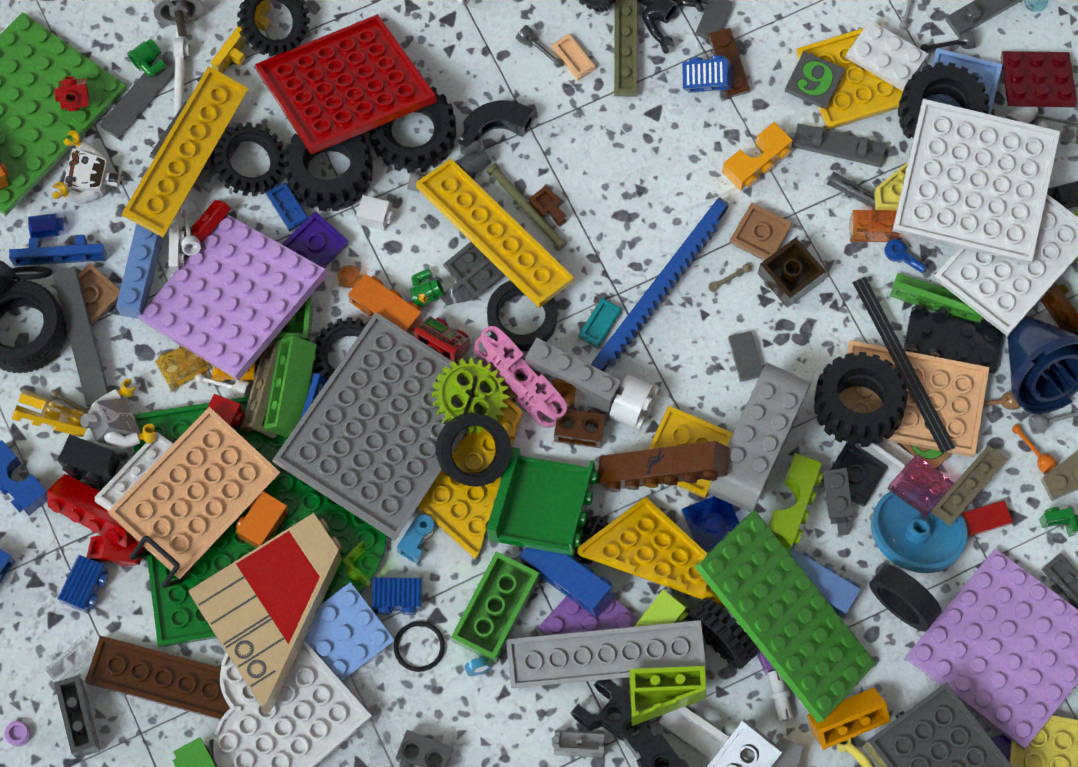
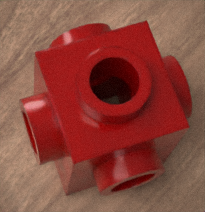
M64 77L63 80L59 81L58 88H54L55 101L60 102L61 109L77 111L80 110V107H89L87 78Z

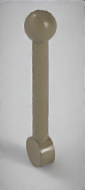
M744 264L742 269L719 282H711L708 287L709 291L716 292L718 287L744 272H750L751 265Z
M56 389L50 392L52 398H58L86 414L91 409L84 408L62 396Z

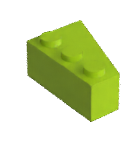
M663 589L635 626L684 622L689 615L687 613L693 606L673 590Z
M705 666L630 669L632 726L699 702L706 697Z

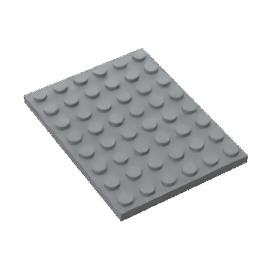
M375 312L272 462L391 539L396 540L442 470L437 460L436 444L441 430L449 420L442 423L445 416L443 414L436 415L440 407L432 406V404L438 398L431 397L433 391H437L432 387L435 382H439L436 379L439 373L443 374L442 369L445 366L450 369L452 361ZM473 377L472 388L467 393L469 395V399L464 409V414L467 413L468 405L473 400V398H471V395L473 392V388L476 385V377ZM457 378L460 385L467 386L465 379ZM480 385L482 392L489 393L487 386ZM451 399V404L454 407H461L458 400ZM475 406L474 412L479 414L481 408ZM466 428L454 439L452 453L466 434Z

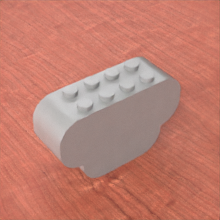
M768 362L766 363L727 446L730 448L728 475L717 477V480L711 481L708 494L750 513L754 511L791 433L810 388L811 381Z

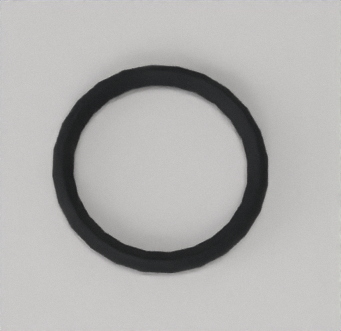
M41 266L15 267L12 269L16 273H43L15 274L12 280L46 278L52 275L53 270Z
M415 621L402 627L397 633L393 645L394 654L398 662L404 668L415 672H424L435 667L441 661L445 651V641L442 633L434 625L423 621ZM415 626L431 629L435 632L440 642L437 658L429 665L423 667L407 664L399 653L401 636L405 631Z

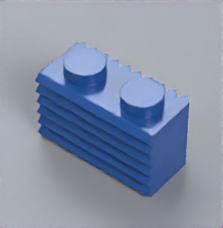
M78 555L57 599L62 604L88 613L89 609H93L97 604L99 597L97 593L100 587H104L108 581V569L99 562Z
M374 577L373 611H377V614L391 615L392 611H402L403 615H416V611H422V578Z

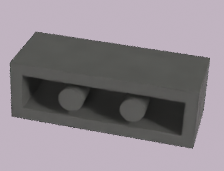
M77 675L54 682L71 754L76 758L100 752L84 681Z

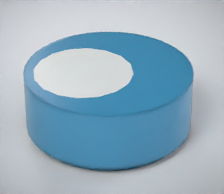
M485 657L475 658L465 665L468 676H477L490 669L489 661Z

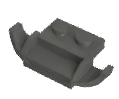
M470 242L443 264L457 283L440 298L447 306L473 300L504 274Z

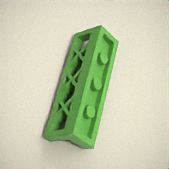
M897 273L890 297L914 305L921 304L932 311L945 309L948 311L949 316L979 323L983 319L980 314L948 289Z

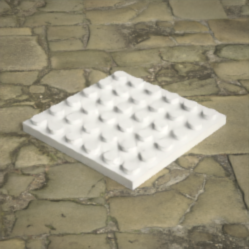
M923 99L892 231L1031 264L1060 131Z

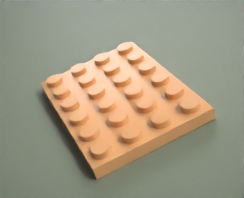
M849 340L847 354L859 355V352H866L867 356L876 354L880 356V360L885 361L887 359L890 361L893 369L897 368L886 347ZM905 351L955 446L954 449L947 451V453L974 458L990 367ZM850 387L839 393L840 401L847 408L855 412L868 413L877 410L883 405L880 397L874 391L865 387ZM906 387L908 400L901 425L898 430L894 431L893 436L889 439L883 437V440L940 451Z
M208 407L108 511V514L138 542L144 536H149L178 561L180 567L175 576L181 579L262 491L270 485L280 474V471L216 412ZM146 541L143 546L172 571L175 565Z

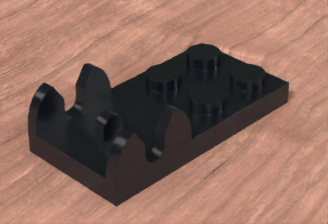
M921 304L912 307L904 351L990 367L989 373H996L1003 333L994 325L951 317L945 309H938L931 313L926 311L927 308Z

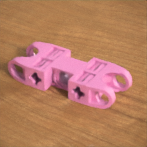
M495 326L485 328L473 346L476 356L482 360L485 367L489 363L491 364V372L498 369L496 378L504 377L505 383L518 396L516 401L539 425L545 428L554 426L556 419L563 417L566 413L567 404L542 374L538 377L521 358L524 355L522 351L502 330ZM494 332L498 337L497 342L485 336L486 333ZM479 342H482L483 347L487 351L486 353L479 349ZM515 373L523 375L525 381H519L515 377ZM553 402L561 405L562 411L560 414H557L558 411ZM542 413L554 419L553 422H545L542 418Z

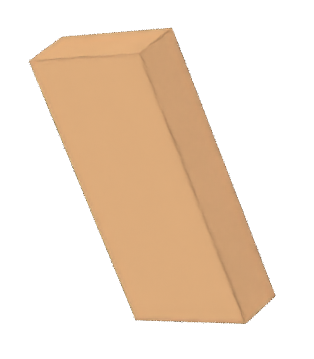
M570 33L551 45V49L563 61V64L577 81L596 70V65Z

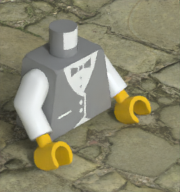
M131 379L123 380L121 389L118 391L114 389L92 403L91 409L87 414L82 415L80 420L81 426L83 428H90L98 443L111 445L122 450L140 444L142 440L146 443L155 441L156 432H154V425L146 424L143 427V433H141L126 399H121V396L132 397L134 395L136 386L130 389L126 388L131 385Z

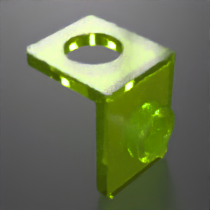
M361 541L345 557L343 563L348 569L346 573L355 582L360 580L369 587L371 585L370 580L352 564L366 549L365 543Z

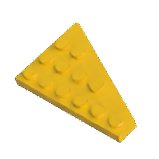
M508 399L503 402L508 405V408L501 410L505 415L502 419H497L507 431L512 447L522 417V410ZM483 427L480 434H477L475 429H473V432L470 435L467 434L452 453L454 462L464 472H480L492 462L495 455V442L491 434ZM441 470L417 508L425 515L430 516L442 531L476 560L479 557L502 475L490 484L473 487L452 480Z
M646 496L577 549V553L582 557L702 600L709 598L715 601L716 604L725 607L694 568L708 553Z

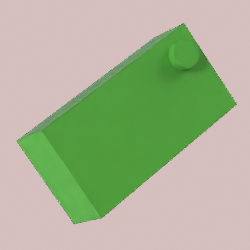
M496 551L451 636L452 642L496 664L506 645V639L510 638L540 580L539 572Z

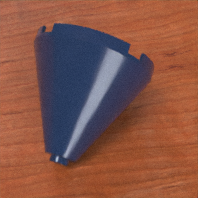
M1026 315L1011 334L1007 336L1012 395L1018 405L1022 406L1028 413L1044 414L1053 412L1072 403L1070 397L1078 392V334Z

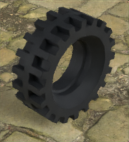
M433 86L431 89L436 95L437 102L414 111L428 116L433 123L434 132L428 142L416 147L399 144L392 135V126L395 120L369 130L371 144L375 148L376 155L378 157L381 156L383 163L387 166L390 163L393 164L394 169L399 172L401 167L407 168L408 173L413 172L414 168H420L421 173L426 172V166L432 165L433 168L437 167L438 160L441 158L446 160L449 149L453 150L454 138H456V119L451 103H447V98L444 94H437V88Z

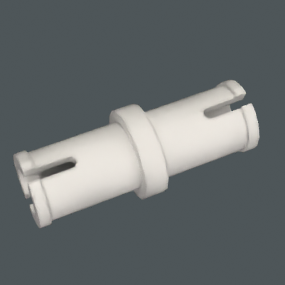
M768 672L773 693L771 700L775 702L778 721L793 719L794 715L792 714L789 701L791 694L790 691H787L785 681L778 672Z

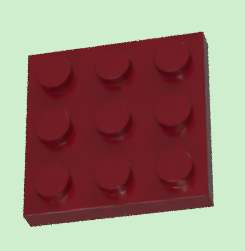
M1002 51L1000 58L1001 64H1003L1002 72L1007 106L1076 108L1077 95L1069 52Z

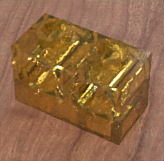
M179 346L178 349L172 352L167 351L161 354L155 360L160 373L171 391L192 381L198 373L205 374L212 370V365L200 357L195 361H189L188 357L194 353L182 346ZM171 365L178 366L176 371L167 372L168 367Z

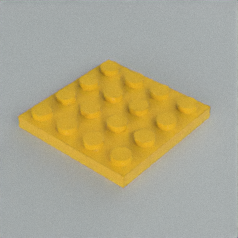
M864 28L796 49L798 59H800L803 51L845 69L827 108L823 109L818 106L827 130L886 113L899 107L903 91L846 58L847 52Z

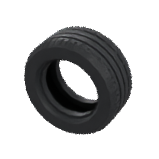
M11 280L7 288L0 294V319L13 308L23 306L35 308L43 314L44 324L40 334L34 341L18 347H10L0 343V368L3 371L18 374L39 370V368H43L44 365L52 362L53 358H56L57 354L60 353V349H62L67 336L63 312L53 294L42 285L27 280Z

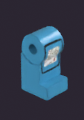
M425 514L417 516L397 546L398 554L417 565L423 557V551L420 548L425 540L431 538L434 534V521L430 516Z

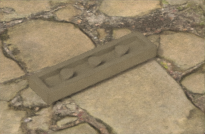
M988 445L935 505L931 513L951 527L1006 464L1008 459Z

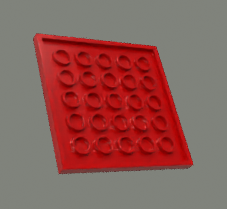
M378 14L255 64L256 71L311 155L437 102L436 95Z

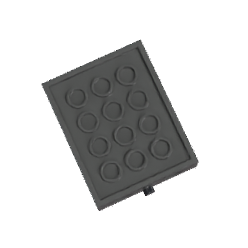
M947 682L907 712L901 711L895 716L897 718L895 721L870 738L863 746L864 754L869 758L874 767H1013Z

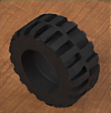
M937 62L934 67L929 64L924 66L922 71L917 70L911 79H908L899 101V124L901 128H906L905 136L908 139L914 138L922 100L930 95H948L954 98L964 109L989 114V95L987 93L984 94L986 90L984 84L977 82L979 77L975 73L969 74L967 72L968 68L964 66L958 68L955 67V63L950 62L948 66L943 65V62Z
M295 133L291 137V144H287L285 149L286 155L284 156L283 163L289 188L295 193L296 198L300 202L305 201L306 206L312 209L318 206L319 211L326 212L327 208H332L333 212L339 211L340 206H345V208L352 206L351 201L355 200L358 202L362 198V191L367 192L370 187L369 182L372 181L373 164L370 147L362 134L312 155L298 134ZM323 152H339L350 160V166L347 171L340 177L332 180L315 178L307 171L310 161L316 155Z
M859 352V355L848 353L845 354L843 359L841 357L835 358L832 365L827 364L823 369V374H820L814 397V413L817 414L819 425H825L824 431L829 436L835 435L834 440L840 443L844 440L848 442V446L855 447V444H861V447H869L871 442L877 445L883 442V437L889 439L893 436L894 431L898 430L901 425L908 400L907 384L905 379L901 378L902 373L898 368L893 369L892 363L887 359L882 361L879 355L867 356L866 352ZM850 387H865L874 391L880 397L883 405L872 412H855L847 408L840 401L838 395Z

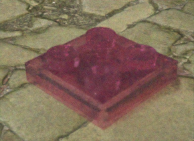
M915 455L893 479L887 489L927 517L935 505L954 485V482Z

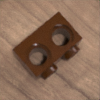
M567 406L563 417L556 419L554 442L601 449L605 415L597 410H587V412L577 411L575 407ZM558 408L557 414L561 413L562 408ZM569 420L574 423V426L572 428H565L562 426V423ZM588 424H595L598 429L590 432L585 427Z

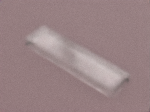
M371 671L347 677L351 693L372 716L361 727L372 767L398 766Z

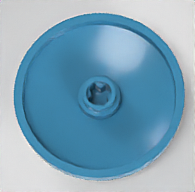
M905 486L888 492L879 500L871 517V532L879 550L894 564L917 573H935L952 566L959 559L966 546L967 527L963 516L961 515L950 527L931 513L943 495L924 487Z

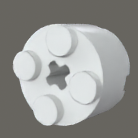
M628 374L620 386L622 389L619 394H616L611 407L610 418L641 430L645 419H648L653 407L650 404L652 400H655L659 388Z

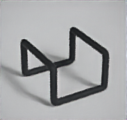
M144 536L129 557L130 560H135L151 555L149 551L138 553L147 541L175 565L162 583V588L182 583L196 565L195 563L181 579L170 581L178 571L180 564L149 536Z

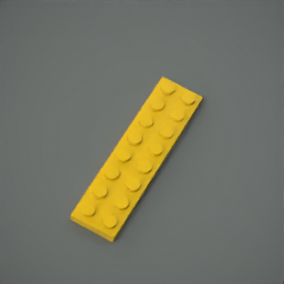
M210 66L207 67L126 205L122 216L164 238L214 151L218 140L249 89L248 87Z
M451 158L416 182V188L538 308L574 282V277Z

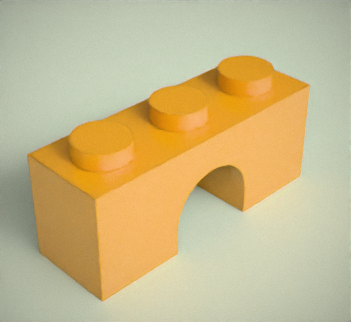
M773 122L757 135L755 145L763 154L759 157H750L740 149L724 162L722 173L740 191L746 186L750 188L756 183L759 175L763 172L765 174L768 173L775 166L774 163L777 160H783L791 153L793 140Z

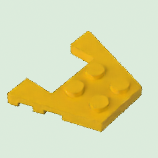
M23 388L18 402L41 409L42 412L39 413L16 405L12 416L13 420L21 421L23 417L31 420L32 425L41 426V423L53 426L56 431L84 437L87 428L81 426L80 420L82 415L86 414L85 412L78 409H70Z

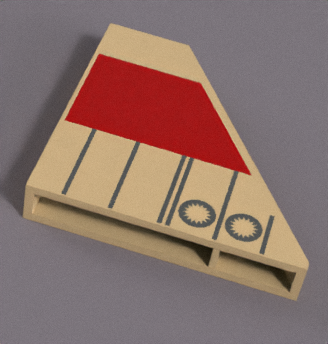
M314 513L188 590L193 601L266 714L270 713L342 561L339 552L342 547L335 536L331 538L327 532L330 529L323 518L318 520Z

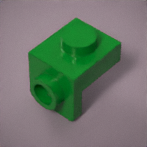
M1052 507L1046 509L1039 519L1041 528L1065 524L1068 537L1074 536L1078 531V516L1073 513L1072 508L1060 510L1059 507Z

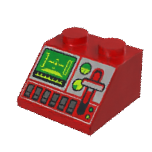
M429 316L414 329V337L458 365V361L465 356L470 348L468 335L459 329L455 331L448 327V323L441 318L434 319Z

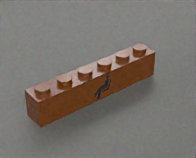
M717 441L603 455L599 458L597 484L606 487L607 491L620 492V489L624 488L629 490H638L641 486L656 488L658 484L677 485L678 482L683 481L686 483H696L700 479L715 481L717 477L728 475L730 448Z

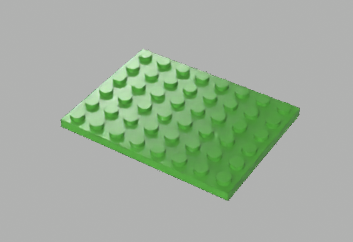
M23 12L0 34V164L4 163L9 173V176L6 177L8 186L0 189V213L5 217L73 147L64 144V139L66 138L73 142L72 136L67 133L69 131H76L81 138L127 90L125 84ZM64 77L87 78L89 107H80V110L77 111L61 109L60 102L55 101L54 88H58L59 81L63 80Z

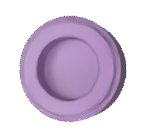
M13 721L7 725L4 736L9 744L20 747L29 741L31 731L24 722Z

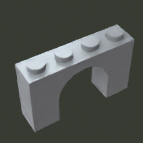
M536 338L525 357V362L538 377L542 374L548 381L551 377H556L572 384L588 398L587 408L600 411L601 414L609 418L616 394L620 392L621 380Z

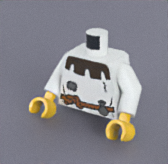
M69 131L67 134L72 136L73 142L66 138L64 139V144L66 146L75 145L76 149L72 148L64 183L57 182L52 186L58 189L60 193L54 191L52 197L60 199L64 196L66 200L84 204L95 200L97 197H103L106 186L119 187L121 175L120 173L110 172V165L106 157L83 139L79 140L80 137L76 131Z

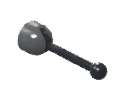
M972 30L965 31L960 34L958 40L933 45L922 44L920 49L928 52L931 49L957 44L963 49H973L976 47L975 36Z

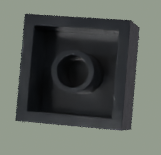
M69 434L58 458L62 470L67 475L79 481L81 479L88 481V485L98 490H102L115 476L116 468L120 463L113 450Z

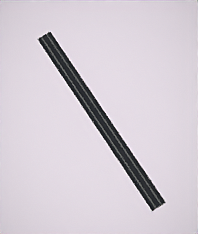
M866 277L852 282L892 360L902 373L901 377L905 379L907 388L940 452L945 453L954 449V444Z

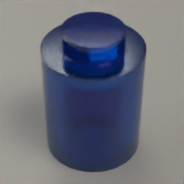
M57 213L29 216L28 227L30 237L40 239L60 236L61 231H64L63 218L58 217Z

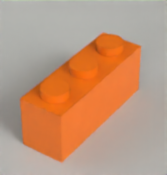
M364 274L348 294L349 302L371 318L376 312L409 334L422 321L421 309L411 301L407 303L402 299L399 292L392 288L390 290L383 286V282L375 276L370 277Z

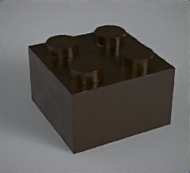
M796 237L760 263L758 275L787 308L823 282L826 273L824 268Z

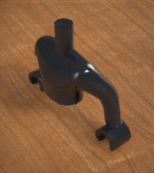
M637 0V2L647 6L642 12V19L650 34L660 43L664 54L669 53L667 45L674 46V42L671 37H664L654 21L659 20L668 23L676 14L678 5L695 7L698 12H702L704 10L702 3L709 4L708 0Z

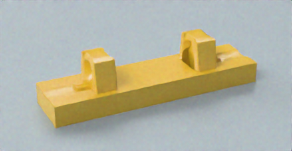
M270 0L262 1L257 6L254 17L257 28L265 32L271 26L270 19L265 17L272 8ZM236 27L211 61L212 68L222 74L231 62L241 66L246 60L244 54L240 52L246 40V37H241L239 33L242 30L241 27Z

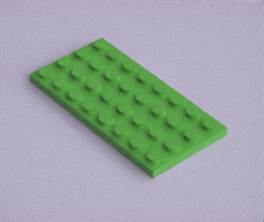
M755 510L749 513L694 566L817 723L824 721L876 664Z

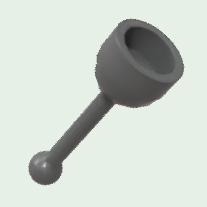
M525 25L518 32L516 40L523 45L532 43L550 58L557 68L562 67L563 61L561 59L555 58L534 40L535 32L528 25Z

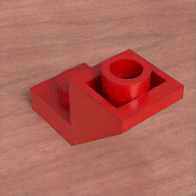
M103 535L90 538L86 558L96 562L111 561L123 567L140 565L141 558L130 560L129 558L139 542L135 539L126 548L112 542ZM142 546V548L139 550L138 553H142V552H143V547H144V546Z

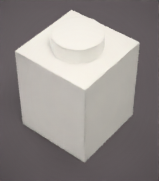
M362 195L356 214L357 223L384 231L386 224H390L393 217L389 201Z

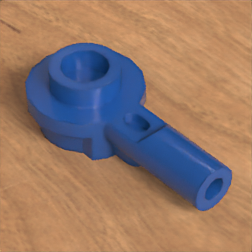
M893 239L886 243L884 253L890 261L898 263L903 261L920 273H923L927 268V265L907 253V246L903 241Z

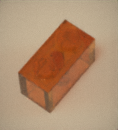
M852 210L849 219L850 242H889L890 240L897 239L899 233L892 231L897 211Z

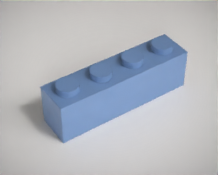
M137 223L116 307L120 316L139 319L137 316L142 315V311L148 303L163 238Z
M792 546L791 551H788L839 617L844 619L861 590L857 587L858 584L849 578H841L836 575L837 572L827 565L821 566L815 562L814 557L807 553L801 554L794 550L795 547Z

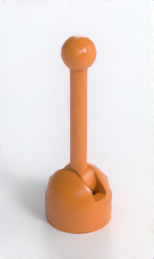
M1020 425L1012 427L1013 433L1018 434L1038 457L1037 466L1043 475L1057 466L1058 461L1050 454L1042 455L1022 432Z

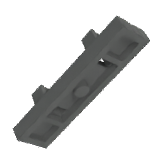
M974 0L948 15L945 21L957 37H959L961 33L976 28L1023 0Z
M797 123L792 147L881 168L887 144L869 140V138L851 136L825 130V128L817 126L812 127Z

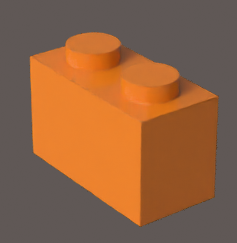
M263 491L249 506L250 511L246 517L242 516L236 525L238 537L255 548L272 539L289 513L287 505Z

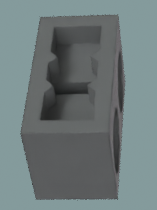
M406 730L397 752L396 760L400 762V767H433L428 761L432 756L438 755L443 760L437 767H448L454 750L449 745ZM409 747H417L419 754L416 757L409 758L405 755Z

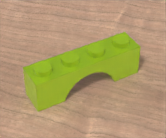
M797 453L794 454L784 481V485L792 491L796 504L788 509L774 510L768 525L788 551H791L793 543L798 544L803 530H800L799 526L800 524H806L810 511L806 510L807 504L812 506L817 493L812 491L814 485L819 487L823 473L819 472L822 465L821 462Z

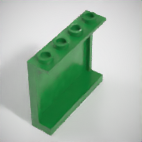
M511 447V458L502 475L487 526L489 541L574 556L576 547L579 548L582 541L581 527L586 526L587 505L591 506L592 486L598 482L599 471L595 469V462L591 460L589 467L525 457L521 456L520 448Z

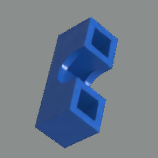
M1 440L0 491L4 495L9 493L14 500L11 503L19 513L24 510L30 516L47 502V491L32 474L23 481L16 482L12 480L13 471L22 463Z

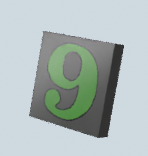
M803 51L784 92L826 109L845 69Z

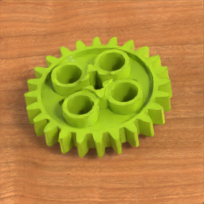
M463 358L458 361V365L452 361L450 369L445 366L442 369L443 374L439 373L436 377L439 382H435L432 386L437 391H433L431 397L438 398L432 404V406L440 407L436 415L443 414L445 416L442 423L464 414V409L469 399L467 393L472 388L473 377H476L477 381L471 395L473 400L468 405L467 413H475L474 407L477 406L483 410V415L497 421V418L502 419L505 414L501 410L508 408V405L503 402L507 401L509 396L503 394L508 389V386L500 385L504 377L496 378L498 369L491 372L490 363L483 367L481 359L477 364H474L473 358H470L467 364ZM457 378L465 379L467 386L460 385ZM480 385L487 386L489 393L482 392ZM451 399L458 400L461 407H454L451 404ZM480 426L466 428L468 435L473 432V429H475L477 434L482 432V427Z

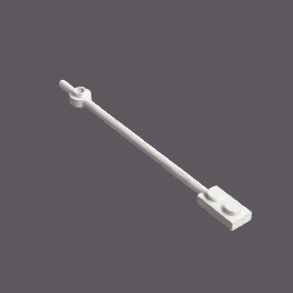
M177 25L176 38L174 39V117L183 105L184 61L186 56H190L189 42H185V37L178 36ZM181 208L169 227L168 267L172 275L179 271L180 266H184L185 254L182 253L181 242L186 234L180 228Z

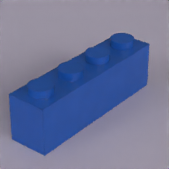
M525 548L519 555L523 565L539 572L540 578L596 618L615 597L612 583L603 576L599 578L594 575V571L587 564L582 563L580 565L577 563L574 556L532 548Z

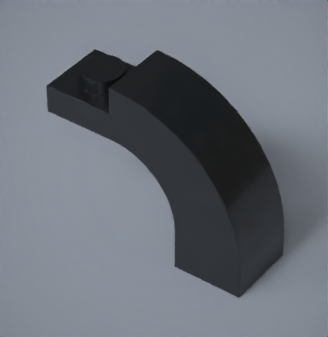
M508 100L493 101L479 106L463 121L464 132L459 139L460 153L463 154L462 150L479 140L486 132L493 129H506L523 137L534 119V110L521 103Z

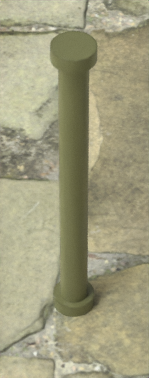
M497 163L492 164L487 169V174L493 176L555 244L554 248L557 251L563 249L568 241L565 238L562 239L499 170L500 166Z

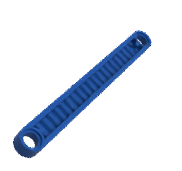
M721 197L713 203L592 361L591 366L604 372L609 365H616V359H620L622 351L625 352L627 350V344H632V339L637 337L638 330L642 331L643 324L648 323L649 316L654 315V309H658L660 302H664L665 295L670 294V289L675 287L676 281H680L681 274L686 273V268L691 266L692 260H696L697 253L702 252V247H706L708 239H712L713 232L716 233L718 231L719 221L726 213L730 203Z

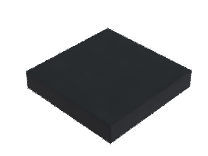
M846 442L830 470L847 468L851 500L865 507L888 466L858 448L848 446Z

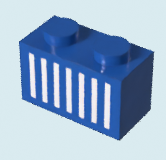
M715 55L709 60H703L701 57L689 58V61L682 62L683 89L688 93L733 89L732 62L725 58V56Z

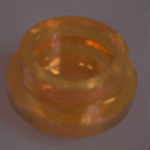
M352 265L343 266L337 274L338 282L345 288H352L361 279L360 271Z

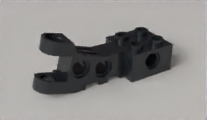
M610 679L597 680L594 684L596 690L609 700L598 715L595 713L592 715L581 707L579 703L570 712L572 717L587 730L592 731L603 727L622 740L636 757L639 767H686L662 734L658 733L654 736L650 730L649 720L632 726L630 694ZM614 712L619 713L621 715L620 718L615 721L610 720L608 718V716ZM632 727L640 730L637 735H629L627 733Z

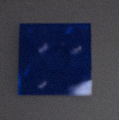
M715 496L681 510L693 540L706 552L712 550L740 523L732 504Z

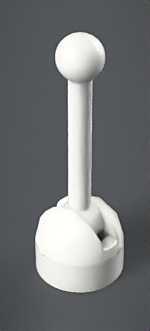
M183 210L181 217L184 219L187 236L182 239V251L186 255H195L201 250L200 241L196 236H191L188 219L190 213L187 210Z
M201 373L195 376V380L199 383L204 381L232 389L234 396L237 398L247 397L251 392V382L239 380L232 385L222 381H214L211 378L204 377Z

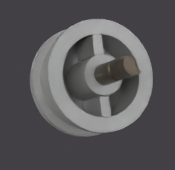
M152 0L155 4L153 8L155 18L164 24L177 25L178 36L187 37L185 24L197 19L203 12L201 0Z

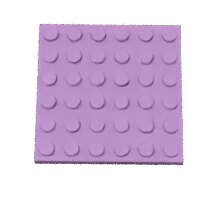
M226 214V218L219 222L212 230L211 235L200 243L201 250L199 253L190 255L186 259L184 266H180V270L173 274L143 309L142 315L137 317L147 326L239 381L327 277L328 273L321 266Z
M995 548L910 650L905 659L940 686L947 682L963 704L1025 751L1078 685V610Z

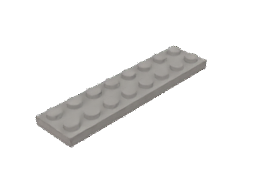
M701 620L506 639L511 688L628 678L630 669L705 666V670H707Z

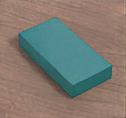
M601 298L580 331L578 338L599 349L621 314L622 308Z

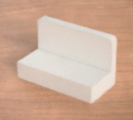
M883 440L882 443L877 445L871 442L869 447H861V450L886 464L888 466L887 469L898 477L901 476L914 459L913 455L891 441Z

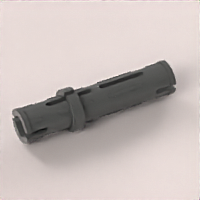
M833 171L827 182L828 186L845 193L844 196L847 198L850 196L875 209V196L873 192L856 184L857 181H850Z

